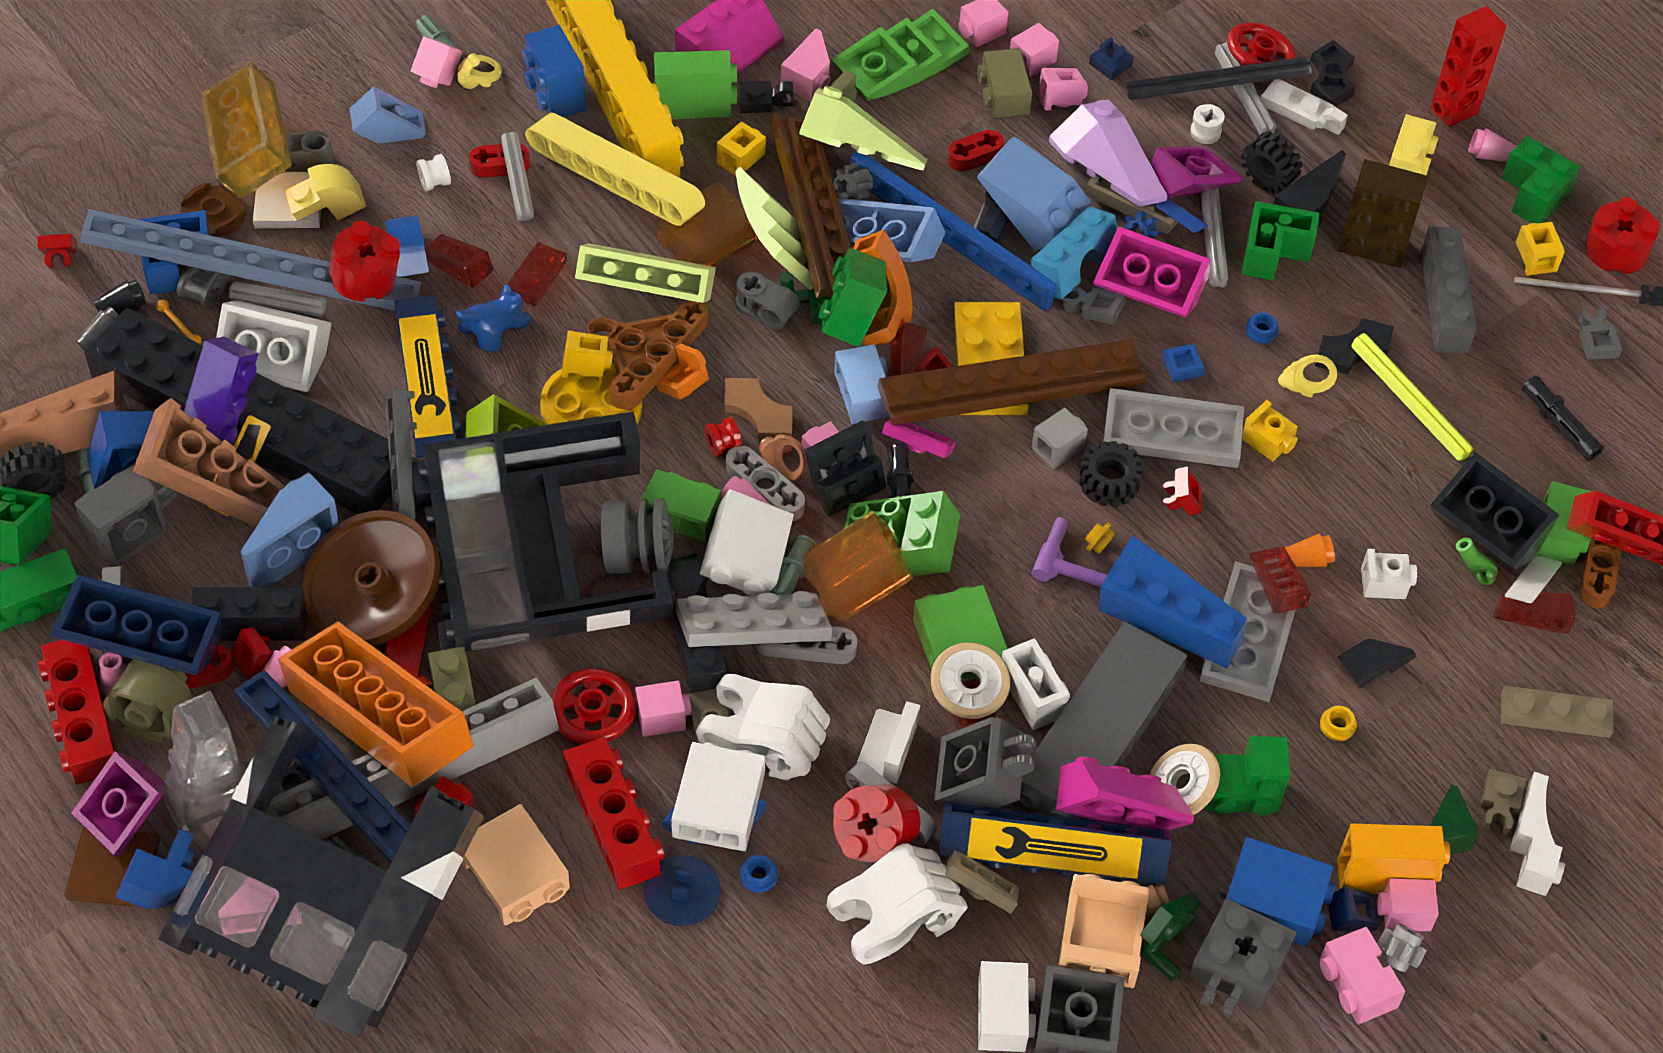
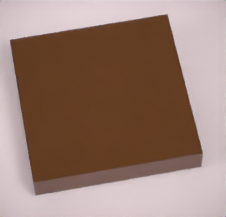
M83 827L64 893L66 899L69 901L139 907L115 896L137 849L154 856L157 855L160 843L159 835L156 833L136 832L118 857L113 855L86 827Z

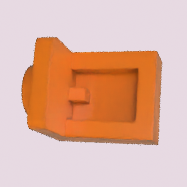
M680 343L675 347L679 363L669 369L656 384L658 391L678 400L689 396L695 389L709 380L705 366L706 360L703 354L697 349Z

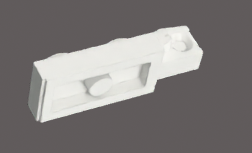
M1280 79L1273 80L1261 95V99L1267 109L1313 131L1316 127L1325 128L1339 135L1345 127L1348 117L1346 113L1332 104Z

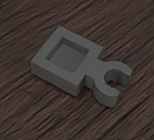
M1075 286L1069 293L1070 299H1063L1064 311L1069 313L1082 311L1084 319L1114 325L1125 305V296L1096 287L1092 289L1091 293H1086L1082 288Z
M1604 307L1598 308L1596 317L1590 316L1587 308H1582L1578 318L1582 326L1579 336L1587 360L1619 358L1622 352L1615 325L1604 324L1607 316Z

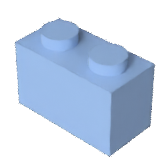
M875 344L836 351L834 373L851 423L855 424L862 420L866 422L890 417L889 413L886 412L877 388L879 378L887 376V365L884 357L878 356Z

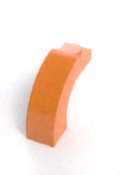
M883 229L856 240L853 247L857 251L886 262L887 293L862 340L865 346L889 343L895 338L897 332L910 327L912 319V294L909 279L896 247Z

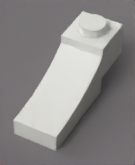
M1534 772L1525 790L1510 851L1524 855L1516 886L1546 896L1552 883L1559 885L1565 863L1559 862L1563 847L1555 845L1547 820L1546 790L1549 776Z

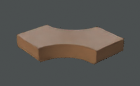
M725 378L726 413L741 416L749 421L756 430L758 440H762L765 437L775 438L779 434L792 437V406L782 405L768 398L760 387L759 379Z

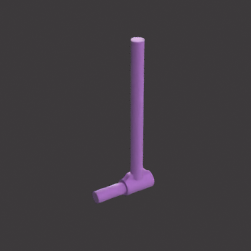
M1056 518L1047 542L1041 547L1031 572L1032 576L1036 580L1046 582L1057 577V574H1061L1100 587L1107 577L1106 574L1063 560L1064 556L1059 547L1069 523L1064 518Z

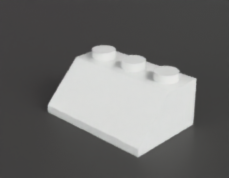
M236 300L222 303L216 338L226 337L259 353L255 364L257 368L256 373L284 387L307 392L326 356L331 322Z

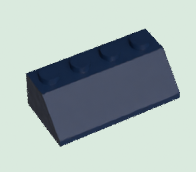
M77 574L53 627L51 637L197 676L209 666L220 639L221 612Z

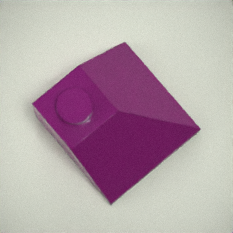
M1206 146L1157 147L1151 163L1169 199L1174 196H1188L1240 183L1243 177Z
M114 752L71 814L113 855L119 857L163 795L165 782L143 761Z

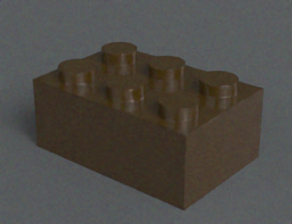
M1364 159L1338 251L1401 268L1428 176Z

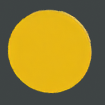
M611 364L610 371L604 370L603 378L595 376L583 377L575 373H569L568 378L561 377V368L548 379L542 389L540 409L545 425L634 412L637 425L642 414V401L636 407L624 410L612 405L610 384L618 375L614 364Z

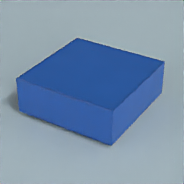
M1194 344L1163 350L1161 358L1172 382L1204 376L1205 367Z

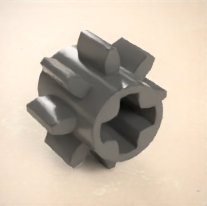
M852 163L836 171L838 176L834 179V188L839 198L854 200L870 198L869 191L873 187V178L867 168L859 169L858 163Z

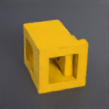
M741 121L717 142V165L736 176L735 171L739 167L747 171L765 155L766 136L762 135L759 130L751 128Z
M1531 223L1521 226L1515 243L1525 263L1526 276L1557 272L1565 250L1553 223Z
M568 331L561 377L568 378L569 373H575L583 377L595 376L603 378L604 370L610 371L613 357V351L607 350L608 337Z
M1266 400L1246 418L1242 440L1273 462L1282 453L1288 454L1294 448L1298 440L1295 436L1298 426L1271 408L1272 403Z

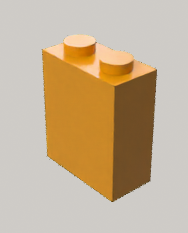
M1350 824L1337 858L1340 889L1347 886L1371 894H1379L1384 892L1389 878L1435 880V884L1440 882L1442 868L1444 864H1448L1450 861V844L1443 839L1442 826Z

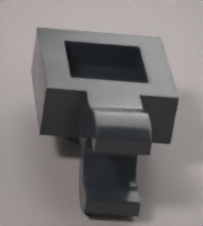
M771 81L740 82L741 113L772 112V105L784 107L794 105L793 82L783 81L773 88L771 87Z

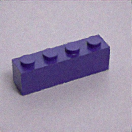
M219 337L204 341L184 412L192 419L198 418L207 425L205 429L221 441L225 439L232 445L237 437L236 427L240 414L247 404L246 394L249 384L256 374L257 368L255 364L259 353L231 339Z

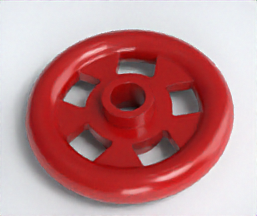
M1254 22L1241 23L1233 27L1227 37L1230 53L1242 65L1277 61L1278 59L1275 58L1276 54L1284 57V59L1297 58L1292 43L1282 33L1264 24ZM1245 35H1252L1254 38L1249 40ZM1242 46H1245V47L1247 48V51H1248V52H1246V51L1242 48Z
M586 668L575 671L564 677L551 694L559 726L558 732L565 738L579 744H585L605 737L607 742L615 740L630 727L636 714L637 703L633 689L623 677L606 669ZM582 684L586 690L582 691L577 698L574 697L570 691ZM602 684H606L612 687L614 692L607 696L599 688ZM590 706L598 707V709L589 710L587 708ZM611 706L622 708L618 718L608 717L611 712ZM574 707L577 718L568 720L564 710ZM585 723H601V729L585 730Z

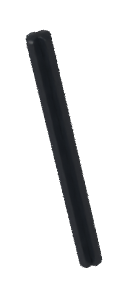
M1298 57L1127 82L1126 90L1128 98L1134 100L1305 76L1311 74L1312 66L1309 57Z

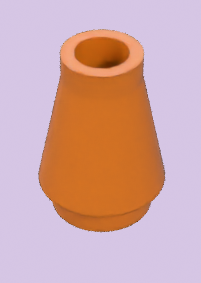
M1318 533L1295 544L1281 548V556L1285 568L1327 567V563L1335 562L1334 548L1330 535L1321 536Z

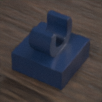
M1110 37L1101 43L1100 49L1090 55L1089 64L1112 80L1132 66L1134 57L1126 52L1124 46H1118L1113 42V38Z

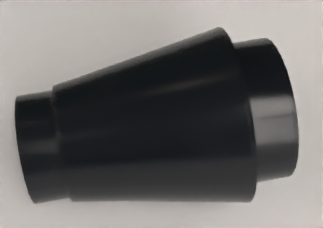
M126 279L94 300V304L98 312L100 310L105 311L108 307H111L120 315L126 308L133 311L141 310L140 306L147 304V301L138 281L135 279L129 282Z

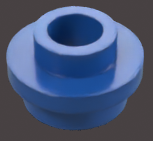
M1261 312L1253 315L1247 321L1245 332L1252 341L1267 344L1277 338L1279 326L1272 315Z
M763 855L750 857L743 863L740 869L741 883L752 892H766L776 884L778 879L776 865L772 860ZM759 872L763 873L765 878L756 879L752 875Z

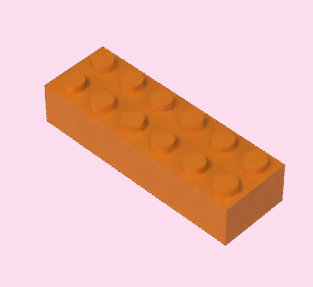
M339 621L278 658L291 694L412 788L474 747L462 711Z

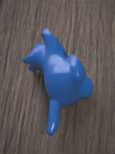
M509 285L503 287L498 299L487 303L471 305L466 310L456 312L457 318L461 320L458 324L459 331L463 334L476 335L479 348L488 352H494L501 348L502 333L507 329L527 327L531 323V315L521 312L524 305L523 299L520 294L513 292Z

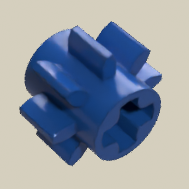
M1145 211L1137 213V220L1131 215L1125 217V221L1128 224L1124 229L1137 233L1136 230L1139 227V229L1144 230V236L1153 239L1156 235L1162 234V231L1157 230L1155 225L1158 218L1146 219Z

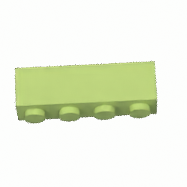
M588 243L580 246L575 279L705 303L711 299L716 267Z

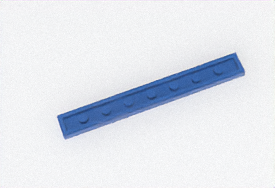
M857 151L851 155L850 164L858 163L859 169L867 168L872 175L873 187L870 191L886 203L935 208L945 230L942 240L944 243L1045 312L1053 305L1056 289L1055 282L868 155L858 153Z

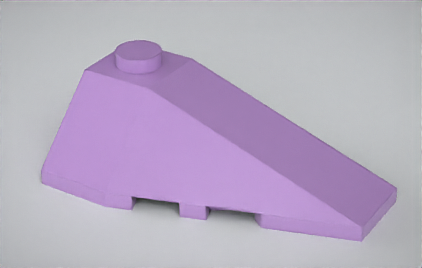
M1099 100L1081 105L1050 135V144L1065 160L1071 164L1078 161L1087 167V174L1094 178L1098 175L1111 183L1110 188L1137 206L1140 207L1167 200V194L1125 116L1110 100Z

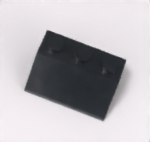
M1476 452L1430 504L1437 518L1462 537L1470 538L1478 549L1515 577L1522 572L1538 553L1559 518L1557 512Z

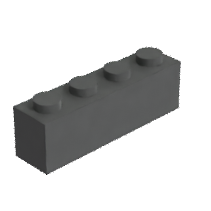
M1428 227L1421 249V258L1435 353H1468L1477 328L1461 227Z

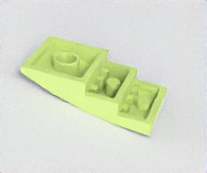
M739 167L735 172L740 198L747 218L757 237L782 266L808 289L812 290L813 284L809 269L804 265L806 263L802 244L798 241L800 235L795 218Z

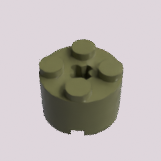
M133 659L105 698L104 710L112 722L118 718L125 724L122 731L138 740L155 744L160 743L165 737L168 740L172 736L192 704V694L185 684L187 677L183 672Z

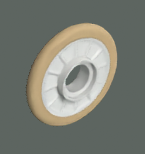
M965 642L947 648L938 656L931 671V687L937 701L948 712L961 718L978 719L994 713L1003 705L1010 690V675L1005 662L994 650L982 644ZM966 672L975 673L980 679L979 687L975 689L966 688L961 682V675Z
M1184 744L1172 748L1161 756L1149 775L1160 777L1162 783L1176 786L1177 780L1182 775L1190 774L1189 783L1184 788L1177 790L1194 815L1201 811L1216 793L1220 780V768L1216 757L1209 749L1198 744Z

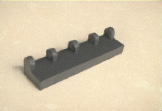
M392 390L385 393L393 512L406 515L415 521L414 500H416V494L413 491L412 463L418 462L417 459L419 457H411L410 430L417 429V422H409L408 400L415 398V392Z

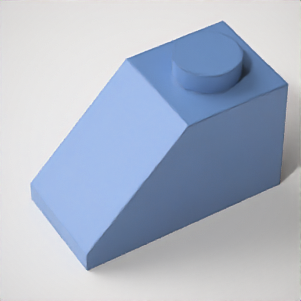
M374 86L349 108L353 132L377 144L420 139L426 135L422 111Z

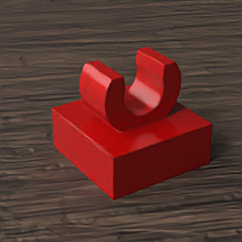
M71 233L37 236L38 250L45 255L44 261L49 269L54 268L53 259L57 255H63L66 267L72 266V257L69 253L77 252V241Z
M1188 466L1176 469L1175 481H1168L1163 484L1167 494L1173 495L1170 498L1163 499L1164 504L1169 510H1177L1183 507L1189 516L1202 513L1200 482Z
M254 627L241 630L231 651L233 660L247 680L262 672L275 651H271L268 647L270 638L260 636Z

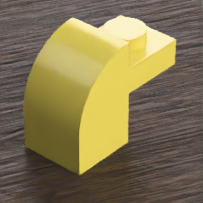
M322 164L308 168L309 179L285 190L292 215L297 221L325 207L331 211L338 221L367 207L357 180L346 168L335 164Z

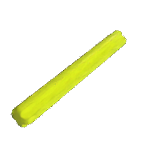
M1363 333L1356 337L1351 346L1458 461L1461 462L1468 458L1473 451V447L1367 334Z

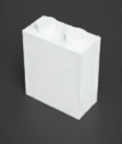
M729 489L718 505L700 574L716 583L726 584L742 590L749 596H758L766 592L770 593L778 580L794 514Z
M692 742L671 819L672 838L746 852L765 776V756L747 749L738 751L722 748L710 742L703 744Z

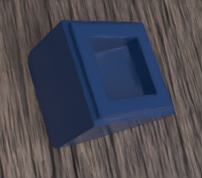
M1347 886L1333 893L1331 902L1328 904L1333 930L1356 931L1366 926L1369 931L1379 929L1374 894Z

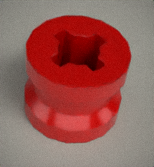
M732 416L723 418L722 423L719 424L709 423L704 425L705 438L714 457L723 455L727 449L742 446L741 434Z

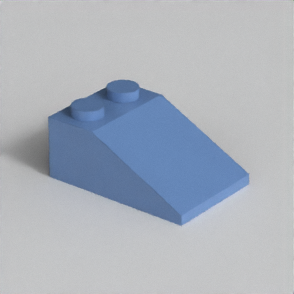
M1016 137L1010 138L977 176V179L1034 251L1044 248L1092 204L1071 176Z
M310 473L305 474L299 479L292 480L285 488L279 491L241 550L249 587H270L307 563L311 553L321 539L339 524L334 498Z

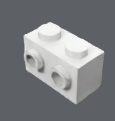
M1035 638L1002 652V659L1010 675L1009 691L1032 729L1036 730L1055 722L1068 704V701H1070V694L1067 686L1060 680L1052 667L1048 656L1042 651Z
M981 961L978 977V1050L1025 1052L1028 1038H1035L1036 1015L1029 1014V1002L1035 1001V978H1028V963Z

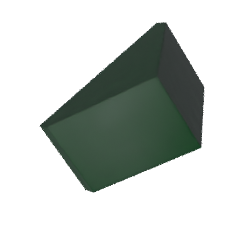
M1451 784L1430 826H1442L1443 839L1450 844V855L1471 850L1479 833L1459 788Z

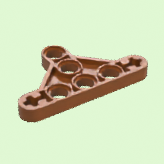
M689 300L682 303L671 315L629 323H621L605 317L596 318L589 322L587 325L588 334L596 335L595 333L600 331L610 332V334L600 336L608 337L607 350L613 351L612 361L618 374L610 384V397L613 406L624 410L634 408L640 404L678 360L675 347L680 343L690 347L708 326V306L705 303ZM672 333H683V334H685V335L680 336V337L670 336V334H672ZM630 341L639 343L633 346L624 345V343ZM655 352H667V353H668L667 355H664V356H655V355H652V354L655 353ZM639 371L651 372L650 374L643 376L635 374Z

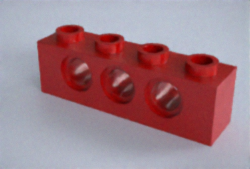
M1488 6L1458 18L1454 26L1430 107L1435 115L1441 118L1448 127L1478 115L1507 27Z
M1596 490L1574 497L1566 529L1663 566V516Z
M65 640L41 645L44 660L37 662L42 681H49L51 687L50 690L44 692L49 711H56L58 717L57 720L51 721L57 743L61 741L64 743L65 750L58 752L64 773H72L76 785L95 780L116 751L107 714L104 710V702L90 647ZM84 738H89V739L86 740V741L79 742L80 740H82V739H84Z
M602 737L563 751L565 772L618 891L661 875L660 860L664 859L661 843L657 837L651 839L647 830L650 828L648 815L644 807L637 808L634 799L637 798L635 787L630 777L624 779L620 771L623 769V763L617 748L610 749L606 738ZM600 780H606V781H608V782L602 783V784L595 783V782L600 781ZM611 810H621L619 813H609ZM628 839L635 840V842L630 844L622 843V841Z

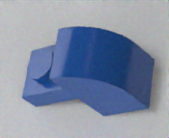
M418 215L385 220L386 232L396 237L400 242V260L397 277L429 272Z
M179 829L165 860L137 849L115 897L147 909L163 908L176 902L183 895L195 872L188 870L195 850L189 848L194 834Z

